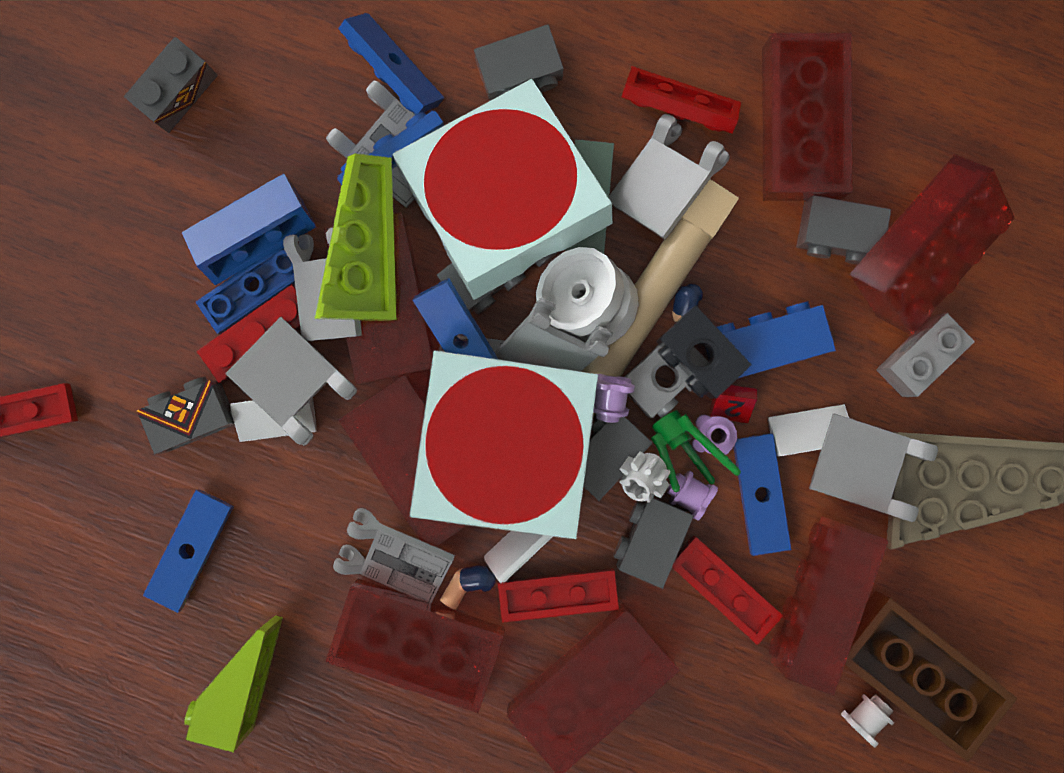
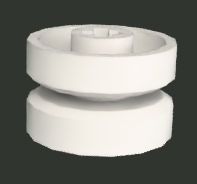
M578 247L560 254L544 270L536 290L537 301L543 298L555 304L554 310L549 315L551 318L550 325L585 343L597 326H602L612 331V337L609 338L606 344L611 345L625 335L634 322L639 305L637 289L630 277L618 268L611 259L595 248Z

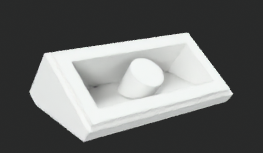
M312 398L294 417L311 432H317ZM253 400L230 404L231 414L240 442L288 436Z
M845 404L767 417L770 433L774 436L776 455L786 456L822 449L832 415L838 414L849 418Z
M510 531L485 555V562L500 583H505L553 536Z

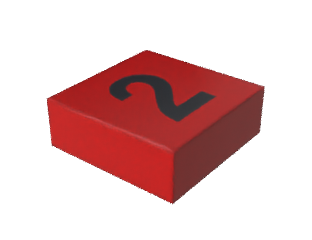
M730 385L719 397L712 400L710 417L721 416L729 421L749 423L757 402V389Z

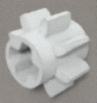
M639 451L635 458L628 456L619 469L624 474L619 481L624 492L636 501H647L650 503L654 496L661 498L670 485L666 481L670 470H667L665 462L659 456L652 453L644 454L642 451Z

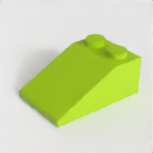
M275 615L260 627L197 700L191 701L184 724L189 726L186 740L234 752L254 730L283 617Z

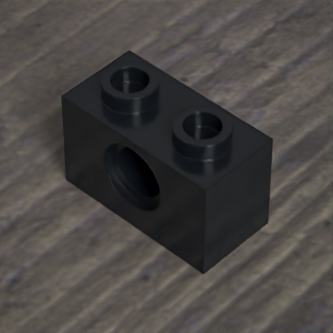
M696 305L690 308L656 340L661 347L657 351L660 357L671 368L675 369L679 366L689 376L685 382L700 398L707 395L710 399H716L752 365ZM696 344L703 345L709 351L710 358L704 367L696 366L690 358L691 349Z

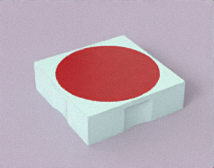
M532 79L392 154L401 176L426 219L433 224L440 236L448 257L473 300L524 273L526 269L541 258L564 251L613 224L611 201Z
M434 351L410 517L576 539L598 374Z

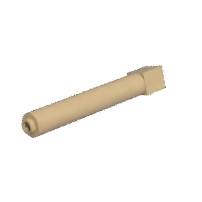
M711 179L707 182L666 240L664 239L635 283L639 305L634 322L625 335L611 345H608L609 351L606 356H598L581 372L619 377L623 374L688 273L739 199L737 196Z

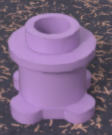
M598 374L593 409L598 420L615 423L619 422L620 417L628 416L629 409L626 407L628 393H633L635 385L631 384V379Z
M701 415L696 419L695 424L698 429L725 455L735 446L737 431L732 421L721 416L709 417L708 415ZM717 428L721 432V439L714 443L711 439V433ZM696 439L693 440L692 445L697 452L702 453L706 451L711 454Z
M690 470L684 476L678 473L676 477L680 491L675 493L672 490L671 484L667 489V493L671 495L669 504L672 506L675 504L680 505L694 515L693 519L700 520L711 500L715 497L718 487L710 484L706 486L695 479L693 472Z

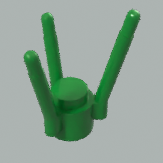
M675 410L652 426L656 435L650 439L658 449L667 470H670L668 479L675 493L680 491V486L666 448L668 445L672 451L682 446L709 484L715 483V478L689 443L692 439L690 434L735 476L740 475L741 470L694 426L687 414L681 416L679 411Z

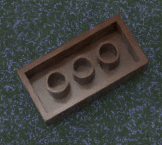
M878 591L873 593L829 650L833 656L967 762H969L1018 699L894 600Z

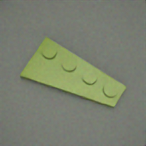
M353 154L347 157L315 319L396 320L392 158L364 154Z

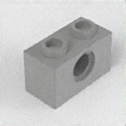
M948 313L932 316L876 370L902 397H918L975 341Z
M660 345L654 348L625 376L632 380L631 384L635 385L634 392L628 393V397L648 418H653L656 414L661 418L664 417L678 404L674 397L684 387L691 391V388L685 382L689 376L679 366L675 369L671 368L675 374V380L669 388H663L658 385L655 379L657 369L660 366L670 367L657 352L661 349ZM693 346L690 352L692 362L696 366L704 367L708 361Z

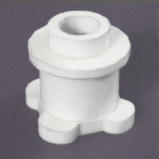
M863 694L861 697L864 700L850 715L845 710L841 715L876 748L879 743L874 739L875 736L888 723L890 725L894 724L889 718L893 710L876 694L871 699Z

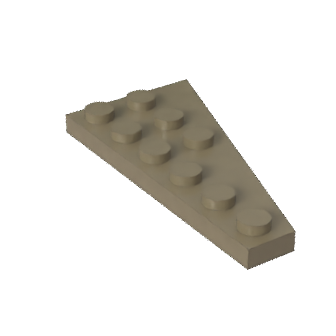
M893 432L938 447V453L934 461L905 455L891 499L916 506L919 512L915 522L888 515L886 545L888 549H896L908 543L930 540L946 533L962 529L968 530L1024 515L1026 512L1041 508L1047 509L1064 503V443Z

